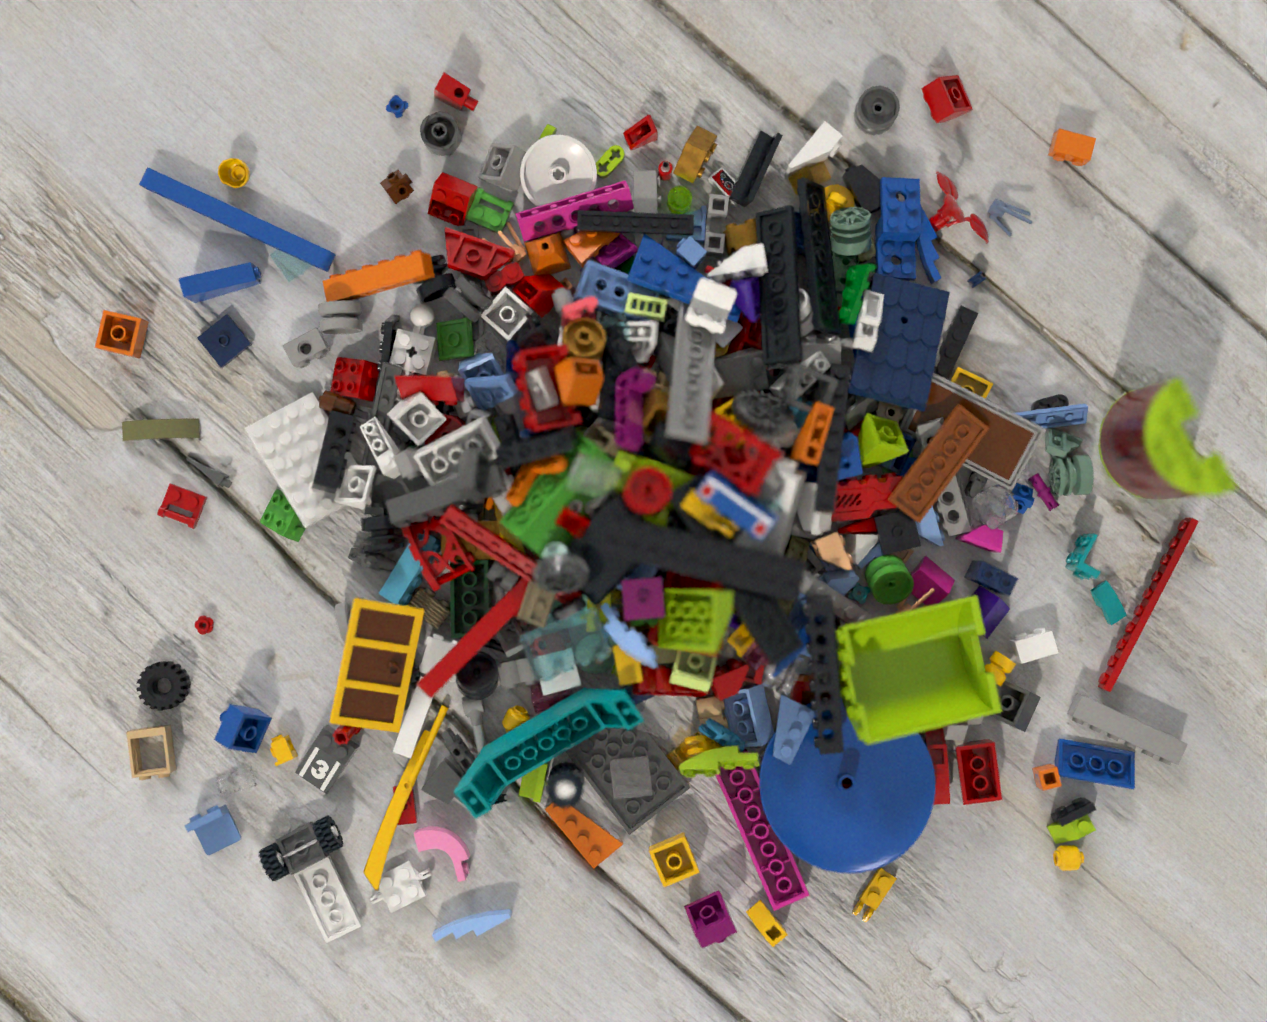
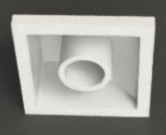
M421 392L401 400L387 413L418 446L447 420Z

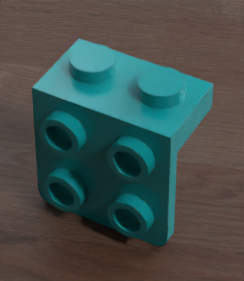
M1094 533L1080 535L1075 541L1076 547L1074 551L1070 552L1066 558L1067 564L1065 568L1073 571L1072 575L1081 580L1097 579L1101 573L1099 570L1084 563L1097 538V535Z

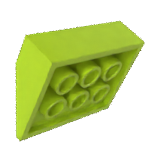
M662 588L665 617L659 618L658 648L717 653L732 614L733 591Z

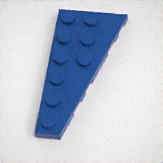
M644 233L627 281L690 305L699 280L706 277ZM733 302L727 319L737 323L741 309L735 302Z

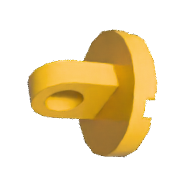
M838 184L829 185L824 188L828 222L830 223V215L834 211L854 207V197L846 187Z

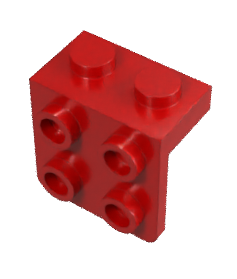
M338 357L335 362L330 392L339 396L373 402L379 374L378 364L361 359Z

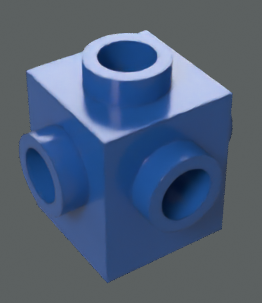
M1016 483L1012 491L1008 488L1005 490L1002 506L1024 514L1027 508H1031L1034 503L1033 489Z

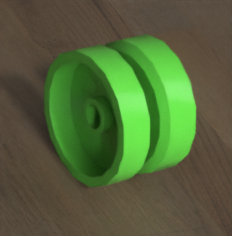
M883 555L871 561L866 568L865 580L878 602L887 605L900 603L912 592L914 586L913 578L901 558L895 555Z

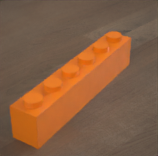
M414 250L408 256L397 255L391 261L381 260L374 266L371 264L361 266L362 269L360 270L351 269L345 271L346 274L330 275V279L323 280L326 302L352 301L435 277L431 255L422 252V250Z

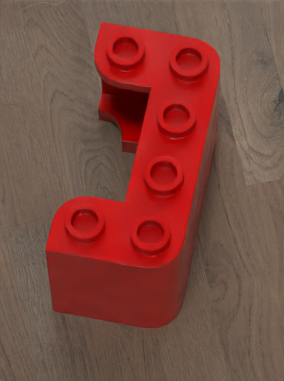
M567 344L520 351L515 355V359H512L513 369L518 374L516 387L517 390H521L522 398H519L520 408L525 412L523 425L525 430L528 429L530 433L581 423L580 413H576L573 410L577 408L576 405L563 404L555 366L566 360V354H569ZM545 366L560 403L537 412L526 384L525 374Z

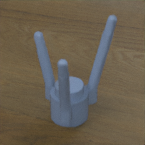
M995 199L987 211L991 214L989 218L995 221L1008 236H1012V233L997 218L998 216L1002 218L1005 212L1028 224H1032L1031 220L1018 214L1030 216V212L1007 204L1002 200Z

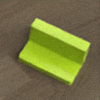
M548 762L522 776L519 796L533 798V802H541Z

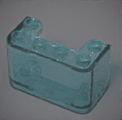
M597 606L582 610L562 621L549 623L545 628L539 627L519 636L536 681L541 679L542 682L549 681L556 676L558 671L563 670V673L575 669L574 665L581 663L584 666L592 663V658H597L600 661L611 655L613 647L603 627L604 624Z

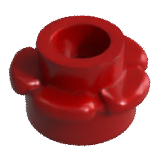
M200 616L195 621V628L198 630V633L204 635L213 630L214 622L210 617Z

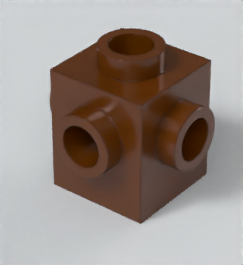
M399 170L391 172L386 179L380 182L395 204L408 198L414 191L410 186L413 183L406 173L402 175Z

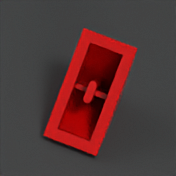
M647 115L623 132L630 150L651 143L658 138V131L651 115Z

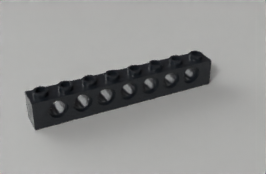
M830 595L806 597L803 611L804 616L808 618V623H805V633L809 635L806 649L807 654L811 656V661H808V671L812 673L809 687L810 692L814 694V699H811V709L815 711V718H812L813 730L817 731V736H814V746L818 748L820 755L844 753L833 600ZM823 615V619L820 622H815V616ZM819 634H824V635H825V637H824L823 640H821V641H816V640H815V638H816L817 635H819ZM820 653L826 654V657L823 660L817 659V656ZM822 672L828 673L824 679L818 678ZM828 691L829 695L827 697H820L822 692ZM825 710L831 711L828 716H822L821 714ZM832 729L830 734H823L824 730Z

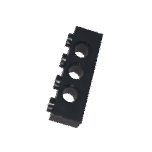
M331 410L312 488L334 494L337 488L341 489L343 477H340L341 470L345 471L348 460L344 459L345 453L350 451L352 441H349V436L354 434L356 423L353 422L354 416ZM341 431L343 432L344 437L338 438L335 436L334 432ZM337 449L340 455L333 456L330 450ZM332 467L336 473L330 475L326 472L325 468Z
M573 424L501 443L494 451L500 468L503 469L572 451L580 442Z

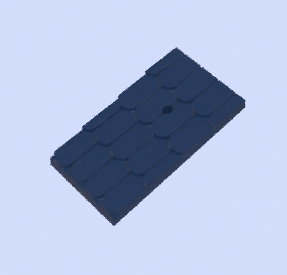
M875 273L870 291L884 294L877 339L872 352L857 348L848 393L924 412L928 401L950 292Z

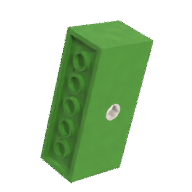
M576 432L580 442L578 446L572 451L561 453L568 460L567 467L560 473L540 474L532 483L522 503L515 507L512 506L499 521L542 559L543 551L547 545L556 542L564 544L567 548L576 538L567 529L555 524V520L564 506L582 514L589 521L592 519L585 513V505L606 488L614 462L597 445L579 432Z

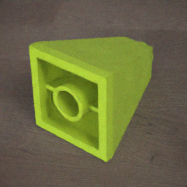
M871 414L865 416L857 438L862 467L870 468L904 455L909 451L897 421Z

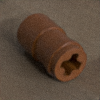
M327 390L318 399L320 400L319 408L330 412L332 410L351 416L355 413L357 402L352 399H346Z

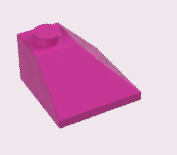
M988 522L987 525L981 524L974 527L971 532L957 535L955 539L988 552L1001 553L1003 531L998 529V525Z

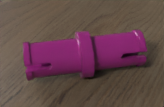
M1039 473L1028 479L1036 490L1037 497L1042 499L1049 511L1060 505L1050 492L1051 488L1046 486Z

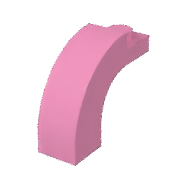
M432 826L416 829L414 837L418 852L429 849L445 851L453 861L458 882L466 880L467 874L470 871L468 863L464 862V860L469 859L470 852L464 841L457 834L446 828Z

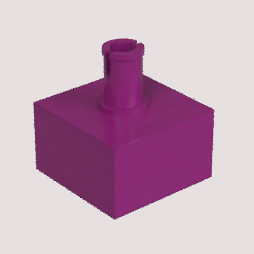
M719 890L684 906L694 935L701 948H705L715 942L722 943L726 940V937L737 933L728 907Z

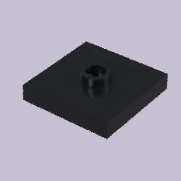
M903 511L873 517L882 555L921 546L915 520Z

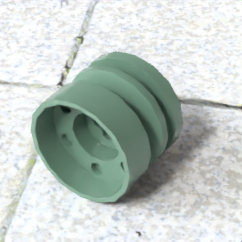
M847 207L836 210L830 215L831 249L835 253L858 255L871 248L870 212L864 208Z
M1074 455L1071 460L1068 456L1065 458L1052 457L1049 465V483L1054 496H1069L1071 492L1074 495H1090L1093 489L1094 471L1092 461L1088 455Z

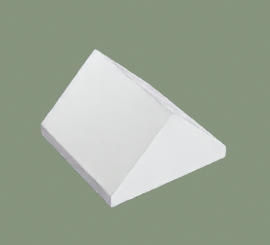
M346 465L345 471L342 470L341 477H343L341 489H337L334 501L364 509L368 501L376 467Z

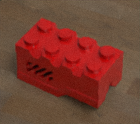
M896 473L882 474L881 478H877V475L862 476V480H858L857 476L838 482L834 514H831V522L866 519L875 510L898 508L887 499L902 480V476H896Z

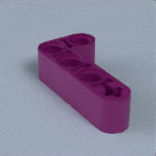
M637 367L620 375L616 382V445L634 452L640 449L643 440L642 393L650 390L655 383V375Z

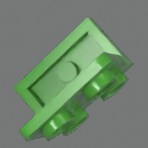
M279 489L275 490L260 522L279 535L299 542L306 528L301 523L283 492Z

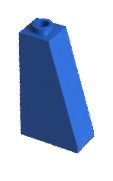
M249 262L181 277L178 280L183 297L198 303L261 284L259 278L262 276L259 267Z

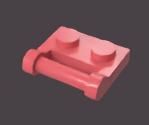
M590 296L563 306L561 316L563 330L568 323L577 318L596 320L595 308L598 305L597 298Z

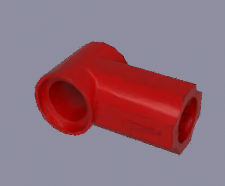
M340 725L333 734L335 742L339 745L347 744L362 728Z

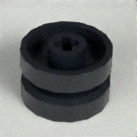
M478 651L455 674L458 690L464 697L471 700H482L494 693L498 686V666L495 659L486 652Z

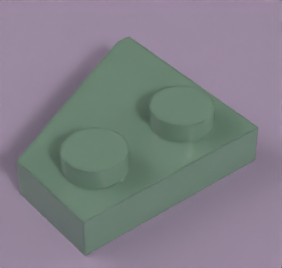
M1047 428L1045 431V451L1055 457L1065 458L1077 449L1083 441L1079 437L1056 428Z

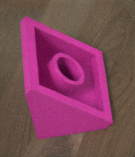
M924 556L911 573L914 583L911 594L920 599L929 590L934 588L935 591L922 603L926 606L939 604L949 595L955 580L931 559Z

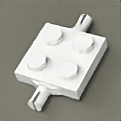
M409 860L383 873L379 885L380 893L370 897V901L373 900L371 903L374 905L383 900L386 902L390 912L393 913L425 897L427 894L422 880L432 876L431 870L428 868L419 873L414 868L412 861Z

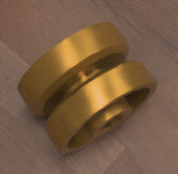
M577 318L568 323L562 336V344H567L569 354H566V359L570 357L592 360L602 359L606 343V333L603 327L596 320L590 318Z

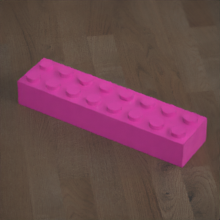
M744 749L741 753H748V751ZM736 766L735 769H724L721 767V774H716V778L773 910L775 911L810 896L791 851L779 840L766 818L760 797V779L755 768L745 769L743 766Z

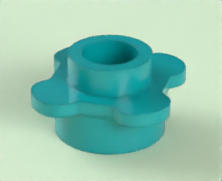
M857 582L852 591L848 593V598L858 601L859 604H864L867 595L870 593V588L867 586L863 587Z

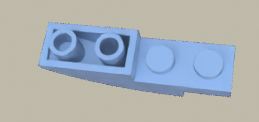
M607 602L601 605L602 611L610 621L603 627L612 640L633 659L653 668L657 667L655 662L657 656L651 648L647 650L644 645L647 641L641 632L637 634L634 628L629 630L624 621L620 623L617 619L620 615L614 606L610 608Z

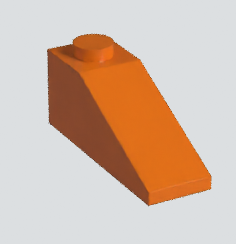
M815 402L795 439L790 459L804 464L818 465L834 411L833 407Z

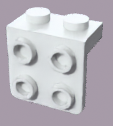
M701 278L687 310L685 320L691 325L706 327L712 333L719 332L722 334L737 291L709 279Z
M436 633L427 636L425 643L427 646L419 668L420 672L427 674L459 641L452 639V641L445 640V636ZM455 675L449 680V682L456 681Z

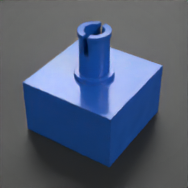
M850 431L843 433L838 480L863 474L857 437Z
M230 704L227 711L222 712L219 717L222 723L214 740L230 750L257 753L272 718L259 709Z

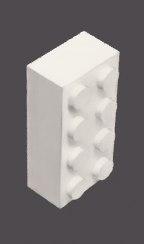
M483 416L418 449L413 458L429 485L433 486L458 477L457 462L461 458V452L479 449L491 461L497 458L494 450L501 443L486 417Z

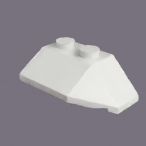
M602 322L603 329L616 323L620 333L622 332L636 361H648L657 345L658 322Z

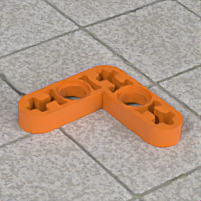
M560 453L523 463L506 493V501L514 507L521 504L537 474L562 472L568 465L567 458Z

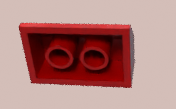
M395 376L402 400L421 392L433 405H439V401H446V405H457V401L464 402V378L453 376Z
M984 739L955 746L963 805L1002 800L995 742L990 739Z

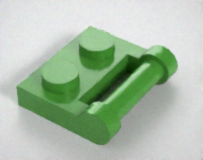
M478 188L466 220L495 233H498V231L503 232L514 207V202L510 200L507 202L486 193L482 188ZM481 200H486L504 208V213L502 214L481 205Z

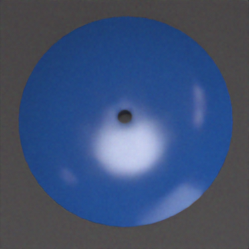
M840 698L844 753L820 755L818 748L814 746V736H817V731L813 730L811 722L790 765L772 756L775 740L774 733L767 745L761 763L760 797L766 818L779 840L797 857L827 871L861 873L875 870L893 862L912 847L927 825L934 805L935 773L931 756L919 733L867 745L858 739L857 733L847 716L842 698ZM811 702L805 705V707L811 709ZM825 710L821 715L828 716L831 711ZM832 729L824 730L823 734H830ZM844 778H849L851 781V785L848 788L842 787L841 782Z

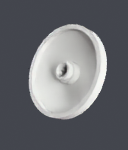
M562 134L545 136L534 142L523 156L520 166L521 185L526 196L537 207L592 191L596 185L597 169L594 158L587 147L573 137Z

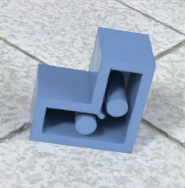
M691 236L687 239L683 238L676 246V256L694 269L706 258L707 251Z

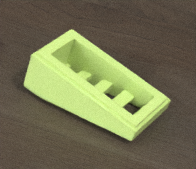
M629 293L625 313L664 322L667 300ZM634 299L637 300L636 309H632ZM641 301L645 302L643 311L640 310ZM649 303L653 304L651 312H647ZM657 305L660 306L659 314L655 313Z

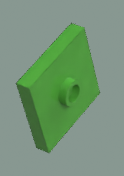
M461 318L436 323L439 361L474 356L472 323L470 319Z

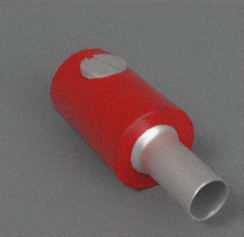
M663 161L659 164L658 176H660L661 180L667 181L671 178L672 164L668 161Z

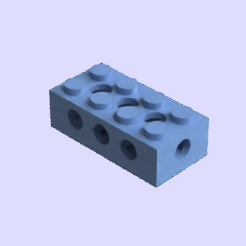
M588 260L583 267L573 301L576 302L594 296L598 300V305L595 308L597 311L628 322H651L652 319L625 313L628 294L634 293L658 298L659 293L627 281L629 275ZM596 285H599L602 288V291L598 290L596 288ZM614 291L618 292L620 297H617ZM641 301L640 310L642 311L644 310V301ZM633 302L632 309H636L635 302ZM649 303L647 312H651L653 304Z

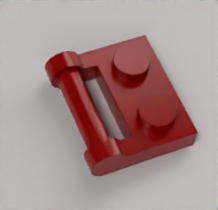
M169 484L157 515L163 518L166 516L195 529L207 497L180 486ZM170 504L193 512L192 517L190 518L169 510Z

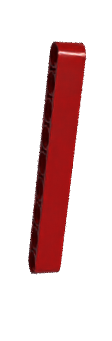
M522 577L416 684L429 698H432L521 608L529 581Z

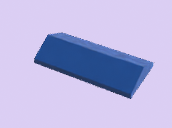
M1058 739L1054 762L1060 777L1135 789V752Z

